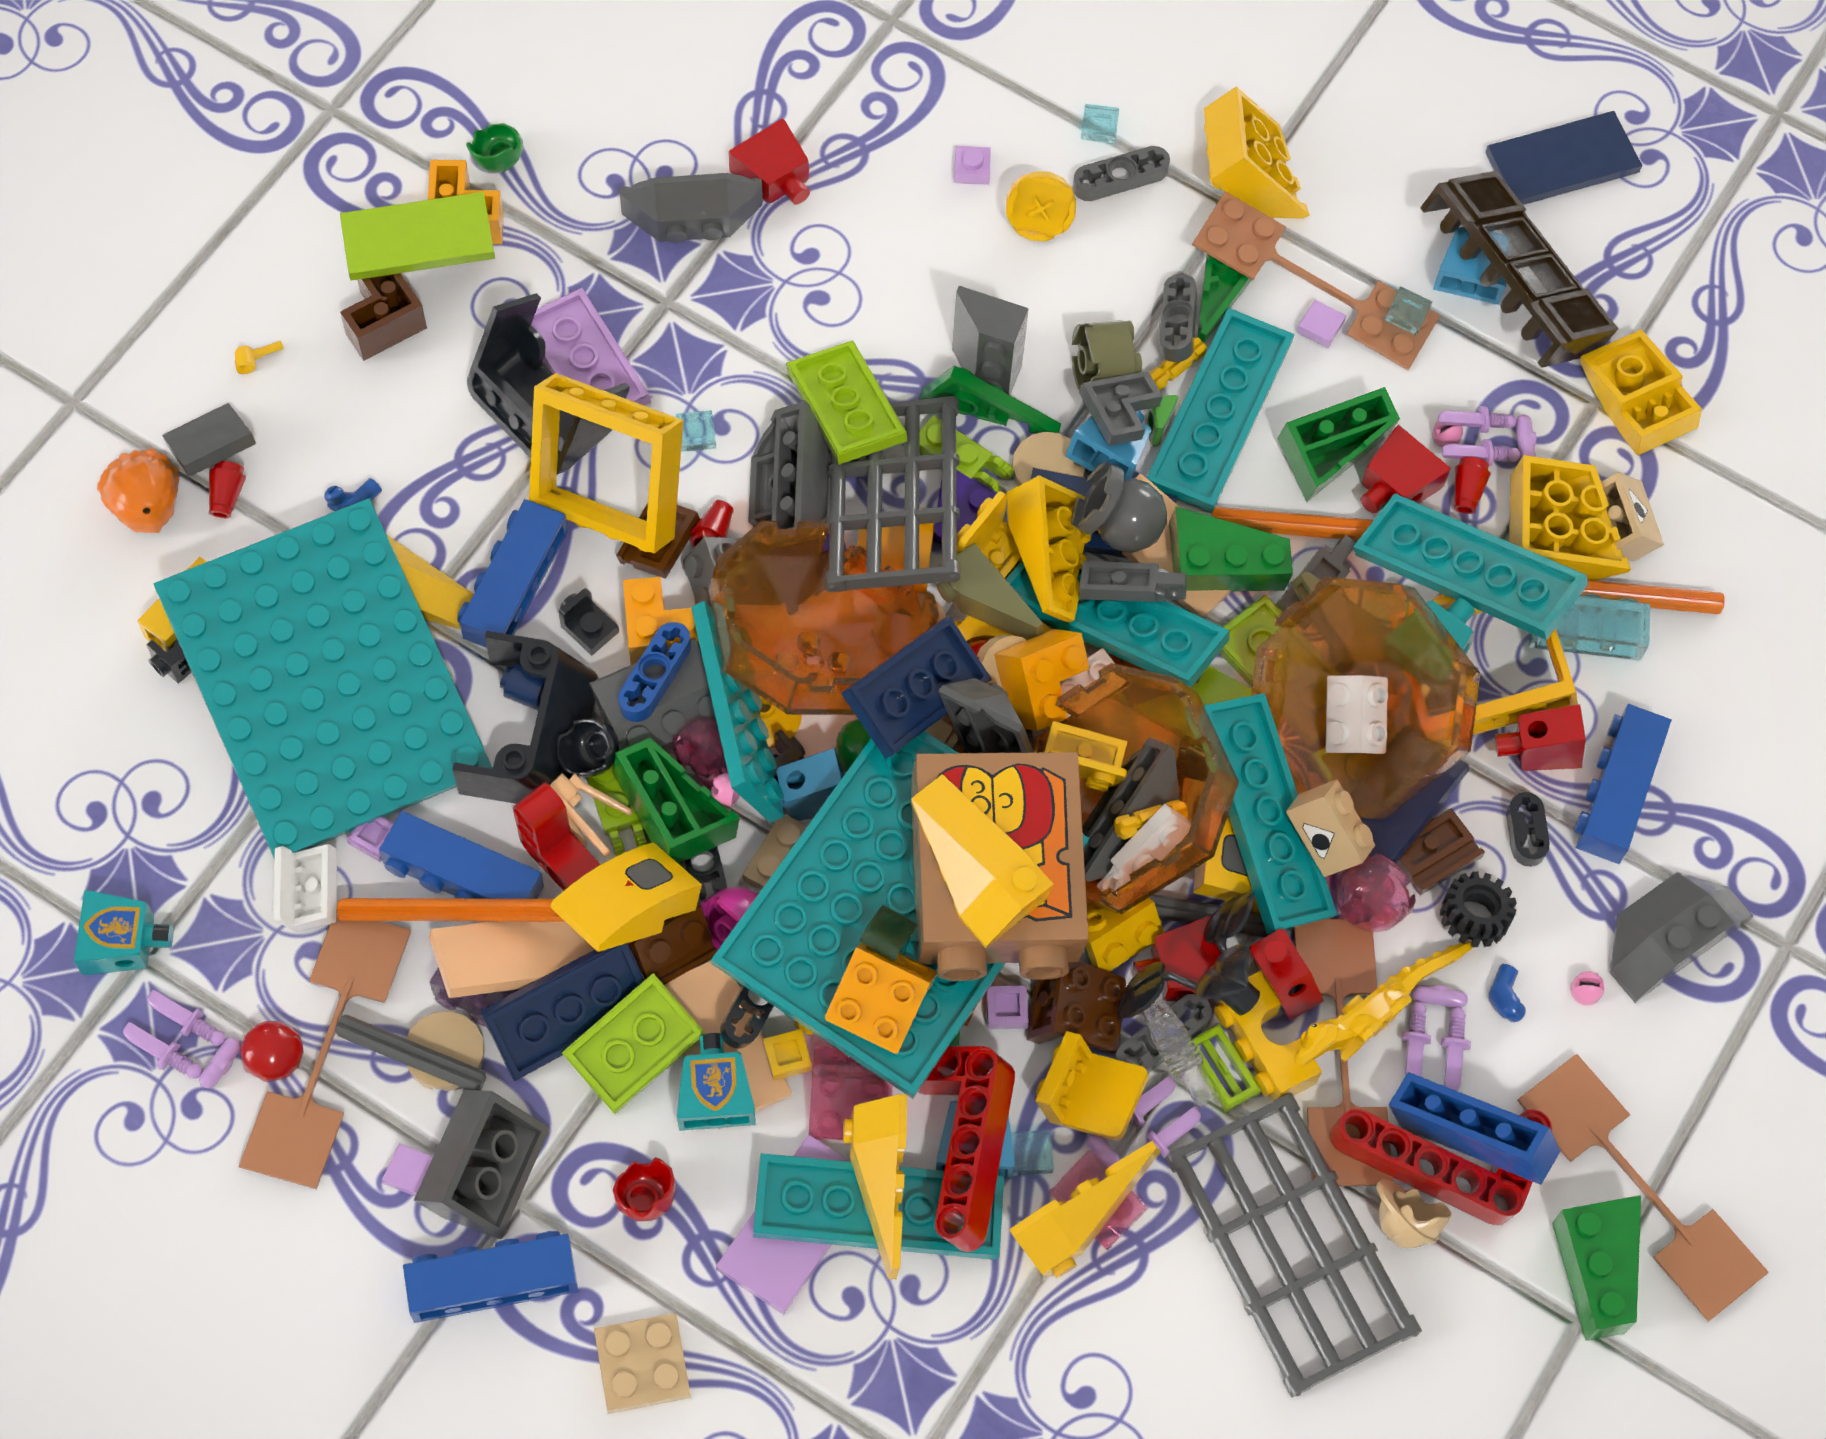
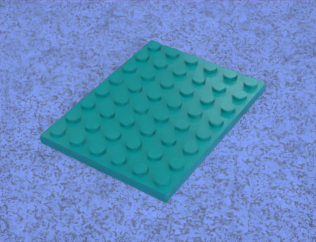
M370 498L153 583L274 861L275 848L284 846L292 850V853L307 850L347 834L363 824H370L377 818H385L456 788L452 770L454 763L493 769Z
M925 731L887 759L884 758L873 740H869L711 959L713 966L912 1099L1006 963H987V975L969 981L944 980L939 978L937 973L931 988L926 993L901 1049L896 1054L826 1021L825 1015L851 957L864 937L918 962L911 777L916 754H958V752ZM1083 834V850H1084V848L1086 847V845L1088 844L1089 839H1090L1089 837L1085 836L1084 834ZM923 964L938 971L937 964Z

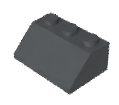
M958 286L956 291L952 351L961 367L971 371L975 377L986 383L999 386L1006 394L1011 395L1022 367L1029 308Z
M695 638L691 639V651L652 715L644 721L632 722L624 718L620 712L618 702L619 691L637 663L589 683L604 722L611 725L618 737L619 751L648 738H651L661 747L717 722L701 649ZM651 665L645 670L644 674L648 678L657 679L664 675L666 669L661 665ZM642 693L636 701L629 700L631 707H634L636 703L644 704Z
M463 1090L414 1201L446 1220L491 1237L502 1239L550 1128L493 1091Z

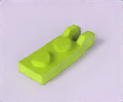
M935 415L920 430V453L923 455L942 454L941 419ZM956 430V454L959 455V465L956 469L970 479L974 478L998 493L1001 490V486L993 477L991 478L990 475L983 472L986 468L1003 480H1009L1014 475L1013 467L999 456H994L993 453Z
M613 764L605 773L594 777H586L588 785L632 809V814L626 815L592 797L604 834L609 836L614 854L618 856L625 851L623 841L619 837L618 832L631 828L636 847L646 845L647 841L641 822L613 775Z

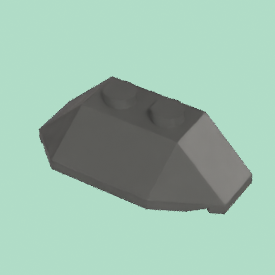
M730 173L656 177L638 182L631 187L619 188L622 215L659 242L670 241L679 243L685 240H717L719 238L731 237L763 205L762 179H749L745 176Z
M806 401L774 411L770 419L772 423L763 433L751 457L748 523L773 544L805 535L825 519L827 515L829 452L810 404Z
M976 678L946 684L939 689L938 692L964 753H1034L1024 726L1013 708L1007 692L1001 686L995 683L988 685Z
M1149 737L1143 743L1142 749L1135 752L1121 767L1127 770L1126 778L1116 787H1108V791L1104 792L1083 824L1082 833L1090 838L1083 850L1086 881L1090 882L1104 878L1113 866L1110 860L1131 839L1117 837L1114 827V820L1117 817L1129 814L1131 817L1133 812L1160 804L1163 806L1165 803L1173 800H1180L1175 749L1170 745Z
M1676 872L1617 915L1609 973L1636 1003L1751 920L1753 915L1728 886Z

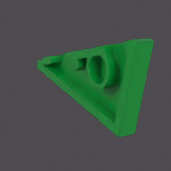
M1206 254L1197 335L1204 343L1222 321L1227 309H1231L1252 281Z
M955 365L924 387L918 399L955 396L959 399V414L971 415L978 419L1004 426L1007 425L1008 419L1029 424V432L1034 434L1041 432L1059 433L1061 423L1006 394L999 386L988 384L975 377L971 371Z

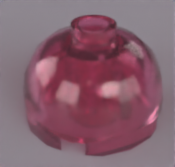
M716 719L696 720L685 726L673 738V751L679 764L683 767L689 764L696 773L694 776L700 780L702 786L711 791V788L714 786V778L723 773H728Z
M1375 854L1372 858L1367 857L1363 863L1343 870L1338 876L1334 892L1337 906L1343 917L1355 927L1370 933L1387 931L1398 925L1413 911L1416 902L1415 893L1410 897L1409 891L1406 888L1410 883L1407 875L1396 863L1380 854Z

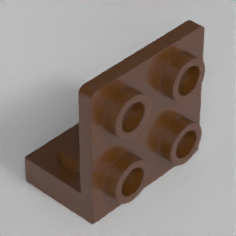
M1079 961L1068 962L1069 973L1063 977L1045 980L1034 979L1026 1040L1041 1044L1062 1036L1064 1037L1066 1031L1080 1034L1088 1046L1110 1054L1117 1052L1122 1024L1118 1020V1007L1121 996L1126 988L1125 978Z

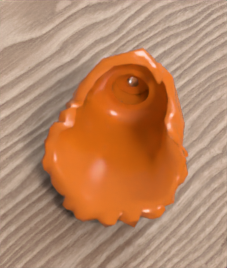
M153 448L145 451L134 450L129 454L122 453L119 459L111 462L100 476L97 490L101 494V500L105 507L119 521L134 532L159 533L174 514V504L177 498L180 479L178 477L179 470L171 464L170 459H167V455L156 452ZM147 507L150 509L148 512L143 511Z

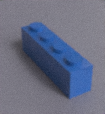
M524 499L518 511H512L506 526L507 533L502 541L498 540L495 543L490 556L491 563L486 572L481 571L474 585L475 593L470 603L465 602L459 611L457 621L460 624L463 639L487 648L485 641L486 631L515 635L568 533L565 514Z
M1629 703L1621 716L1614 714L1607 732L1608 736L1613 737L1610 747L1603 746L1596 764L1597 768L1602 769L1599 780L1592 779L1585 796V800L1591 802L1588 812L1581 811L1574 828V833L1580 835L1575 847L1576 849L1616 864L1621 863L1629 850L1672 719Z
M402 810L379 848L385 869L393 875L405 878L406 875L420 880L419 883L427 890L434 893H440L442 890L453 895L456 899H538L544 888L540 871Z
M1410 1072L1406 1074L1388 1104L1402 1129L1542 1185L1561 1152L1549 1127Z
M559 1231L543 1232L536 1235V1240L519 1242V1239H505L496 1242L495 1247L478 1250V1247L475 1246L456 1249L453 1252L454 1255L437 1258L435 1254L420 1255L412 1259L413 1263L403 1264L409 1314L414 1323L579 1292L570 1238L568 1234L561 1235Z

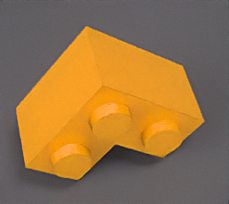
M430 160L427 200L484 192L493 244L502 245L504 211L500 190H470L466 160Z
M661 577L623 580L631 665L639 661L657 630L669 622H678L686 626L690 633V639L695 638L699 644L691 608L664 610ZM678 637L673 641L666 640L668 649L674 642L680 644V638Z
M1053 629L994 654L1001 686L1007 692L1008 698L1024 729L1040 731L1049 727L1052 721L1060 722L1068 718L1060 682L1090 669L1082 633Z

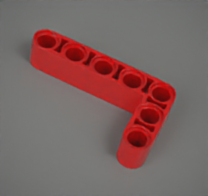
M542 783L513 806L521 844L563 891L582 876L601 865L571 833L566 806L559 795L547 783Z
M949 1046L918 1091V1093L924 1095H959L935 1218V1228L942 1238L964 1252L978 1249L984 1243L987 1236L1015 1082L1013 1066L991 1048L985 1046Z
M1350 1109L1331 1128V1143L1341 1153L1491 1225H1502L1518 1214L1525 1204L1533 1183L1528 1179L1493 1165L1489 1171L1365 1110ZM1530 1109L1519 1115L1549 1127L1552 1132L1551 1121L1542 1111ZM1345 1124L1354 1125L1360 1132V1139L1351 1138L1345 1131ZM1382 1142L1391 1143L1396 1148L1397 1157L1387 1155L1382 1148ZM1420 1159L1431 1163L1434 1175H1429L1422 1171L1419 1165ZM1457 1177L1468 1181L1471 1188L1470 1193L1463 1192L1458 1187ZM1494 1195L1505 1199L1508 1206L1507 1211H1503L1496 1206Z

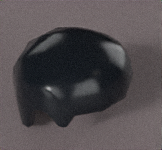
M599 718L576 720L566 733L558 737L556 757L562 769L572 776L574 774L578 777L598 776L608 771L614 764L615 753L619 751L618 737L611 725Z

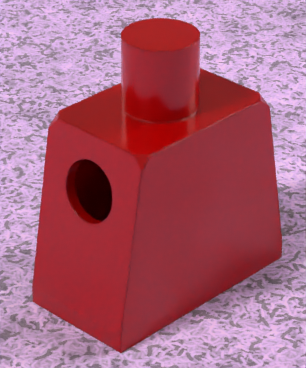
M783 118L728 151L729 171L731 174L745 176L749 179H762V199L765 202L773 203L786 195L794 205H798L804 202L810 195V190L804 184L809 179L808 158Z
M1398 424L1366 467L1362 484L1368 491L1360 497V501L1363 507L1371 513H1377L1388 503L1394 494L1420 503L1445 486L1451 467Z
M1580 704L1521 714L1517 717L1516 732L1495 734L1497 757L1519 755L1521 770L1582 768L1586 737Z
M1211 916L1156 936L1151 946L1152 958L1133 962L1134 975L1146 966L1161 961L1166 966L1165 972L1170 971L1198 983L1202 975L1214 965L1216 959L1222 954L1217 947V941L1209 944L1204 940V929ZM1175 981L1165 982L1162 996L1166 1001H1178L1185 995L1195 994V990Z
M1283 928L1249 947L1254 964L1259 971H1262L1290 1021L1324 1002L1309 968ZM1295 985H1304L1297 993L1288 994Z

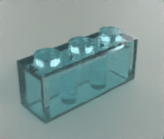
M1594 594L1579 596L1556 627L1563 652L1640 661L1650 642V604L1638 603L1634 599H1602ZM1529 633V648L1548 650L1545 639Z

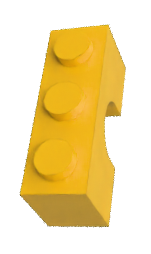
M1262 971L1248 977V981L1260 991L1258 1002L1249 1012L1244 1015H1238L1222 1000L1215 1004V1014L1220 1024L1225 1029L1229 1027L1236 1038V1050L1244 1062L1249 1061L1257 1073L1255 1081L1261 1088L1264 1096L1270 1095L1274 1101L1288 1093H1292L1294 1096L1317 1084L1322 1070L1316 1060L1306 1065H1299L1294 1060L1295 1054L1302 1048L1300 1039L1290 1044L1278 1045L1269 1041L1262 1032L1261 1025L1275 1018L1281 1006L1279 999Z

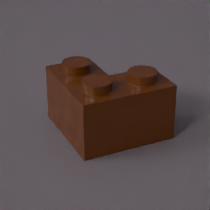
M401 273L357 280L364 300L340 311L346 336L363 361L427 329L423 306Z

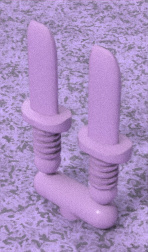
M1480 406L1478 412L1450 410L1443 411L1438 415L1439 424L1479 427L1481 433H1488L1490 427L1510 429L1516 426L1518 449L1514 447L1492 446L1491 440L1484 439L1481 446L1465 444L1445 445L1442 448L1443 458L1461 459L1463 457H1476L1485 460L1489 466H1492L1494 460L1515 462L1519 458L1521 460L1523 455L1536 456L1535 444L1537 437L1532 428L1531 418L1528 415L1523 414L1516 419L1511 414L1489 413L1486 406Z
M1417 985L1411 991V996L1416 1002L1411 1006L1412 1014H1410L1409 1031L1402 1032L1401 1037L1402 1041L1407 1042L1405 1076L1410 1072L1421 1077L1424 1044H1431V1035L1425 1034V1013L1427 1011L1425 1004L1453 1007L1454 1009L1450 1013L1449 1036L1441 1038V1046L1447 1048L1444 1086L1458 1091L1462 1077L1463 1050L1471 1049V1041L1464 1040V1020L1466 1014L1462 1007L1466 1006L1468 1002L1467 995L1462 991L1452 990L1443 985Z
M152 990L147 997L148 1003L156 1011L183 1026L180 1032L182 1035L188 1037L193 1032L199 1037L206 1039V1041H210L213 1045H221V1047L202 1072L199 1064L193 1063L192 1060L178 1052L181 1045L175 1041L167 1045L128 1022L123 1030L124 1036L134 1045L158 1058L159 1061L156 1066L164 1070L169 1064V1066L182 1072V1074H187L189 1078H199L202 1087H214L222 1075H225L231 1068L234 1058L241 1049L240 1041L236 1038H228L226 1040L224 1032L217 1030L216 1027L201 1019L204 1012L198 1008L192 1013L161 993Z
M1171 1076L1163 1079L1140 1097L1128 1126L1133 1122L1138 1127L1143 1125L1145 1121L1142 1116L1172 1094L1176 1083ZM1193 1107L1157 1135L1151 1130L1146 1134L1150 1140L1147 1143L1153 1141L1160 1149V1154L1166 1158L1169 1154L1167 1147L1193 1129L1200 1121L1201 1113L1196 1107ZM1089 1134L1086 1143L1094 1153L1098 1163L1105 1170L1121 1160L1105 1140L1107 1138Z

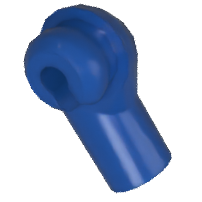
M369 478L355 492H344L341 487L331 486L326 490L324 499L328 502L327 506L335 512L368 498L372 501L382 492V489L376 481Z
M1501 964L1490 988L1489 1000L1502 1018L1508 1019L1510 1022H1518L1523 1019L1526 1013L1525 1006L1520 1002V999L1512 989L1518 975V970L1511 965Z

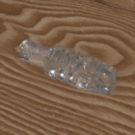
M1160 1000L1143 1011L1142 1015L1153 1043L1172 1076H1175L1176 1079L1181 1078L1195 1102L1196 1108L1209 1104L1207 1101L1209 1099L1213 1101L1218 1098L1217 1091L1214 1090L1201 1067L1203 1065V1057L1184 1023L1181 1022L1166 1001Z

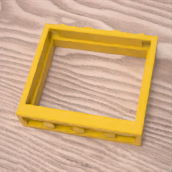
M557 373L553 374L534 386L529 501L565 514L566 520L574 522L579 527L600 532L610 539L620 540L636 546L641 551L656 553L675 537L683 420ZM560 410L652 444L647 521L556 487Z
M1441 594L1435 597L1433 601L1447 610L1455 599ZM1417 603L1407 604L1408 608L1390 613L1393 627L1396 628L1426 603L1419 605ZM1475 609L1473 615L1482 613V611ZM1556 628L1545 642L1556 673L1557 683L1437 717H1432L1422 680L1406 668L1427 741L1437 746L1517 723V717L1521 714L1578 705L1576 689Z

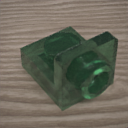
M882 905L864 929L859 941L871 947L877 953L895 961L899 954L905 952L918 924Z

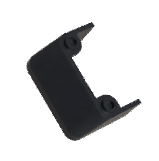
M537 293L493 306L467 377V386L472 398L530 458L534 386L551 376L541 366L545 356V341L531 326L541 300ZM623 383L603 391L626 399L630 386L627 383ZM560 410L557 475L568 471L603 440L612 429Z
M486 631L485 641L490 664L513 668L517 662H520L522 669L528 675L546 679L530 745L513 743L502 747L496 754L493 769L454 763L452 770L460 795L517 804L542 783L550 785L561 773L568 779L572 777L571 774L562 769L556 757L557 740L561 734L566 733L573 726L574 721L594 718L597 702L589 683L599 678L593 669L546 640Z

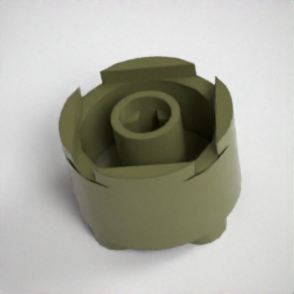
M1130 320L1076 325L1072 335V345H1078V356L1072 357V369L1079 392L1084 382L1142 371L1141 355L1139 352H1134V326Z

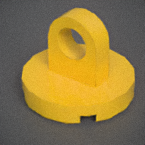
M1035 171L1023 175L1012 184L1006 196V216L1008 221L1020 236L1031 241L1054 239V236L1066 232L1075 219L1076 198L1073 189L1063 177L1052 172Z

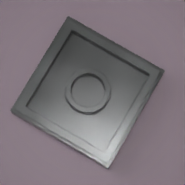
M229 403L162 435L167 447L188 476L201 472L256 444L251 431Z

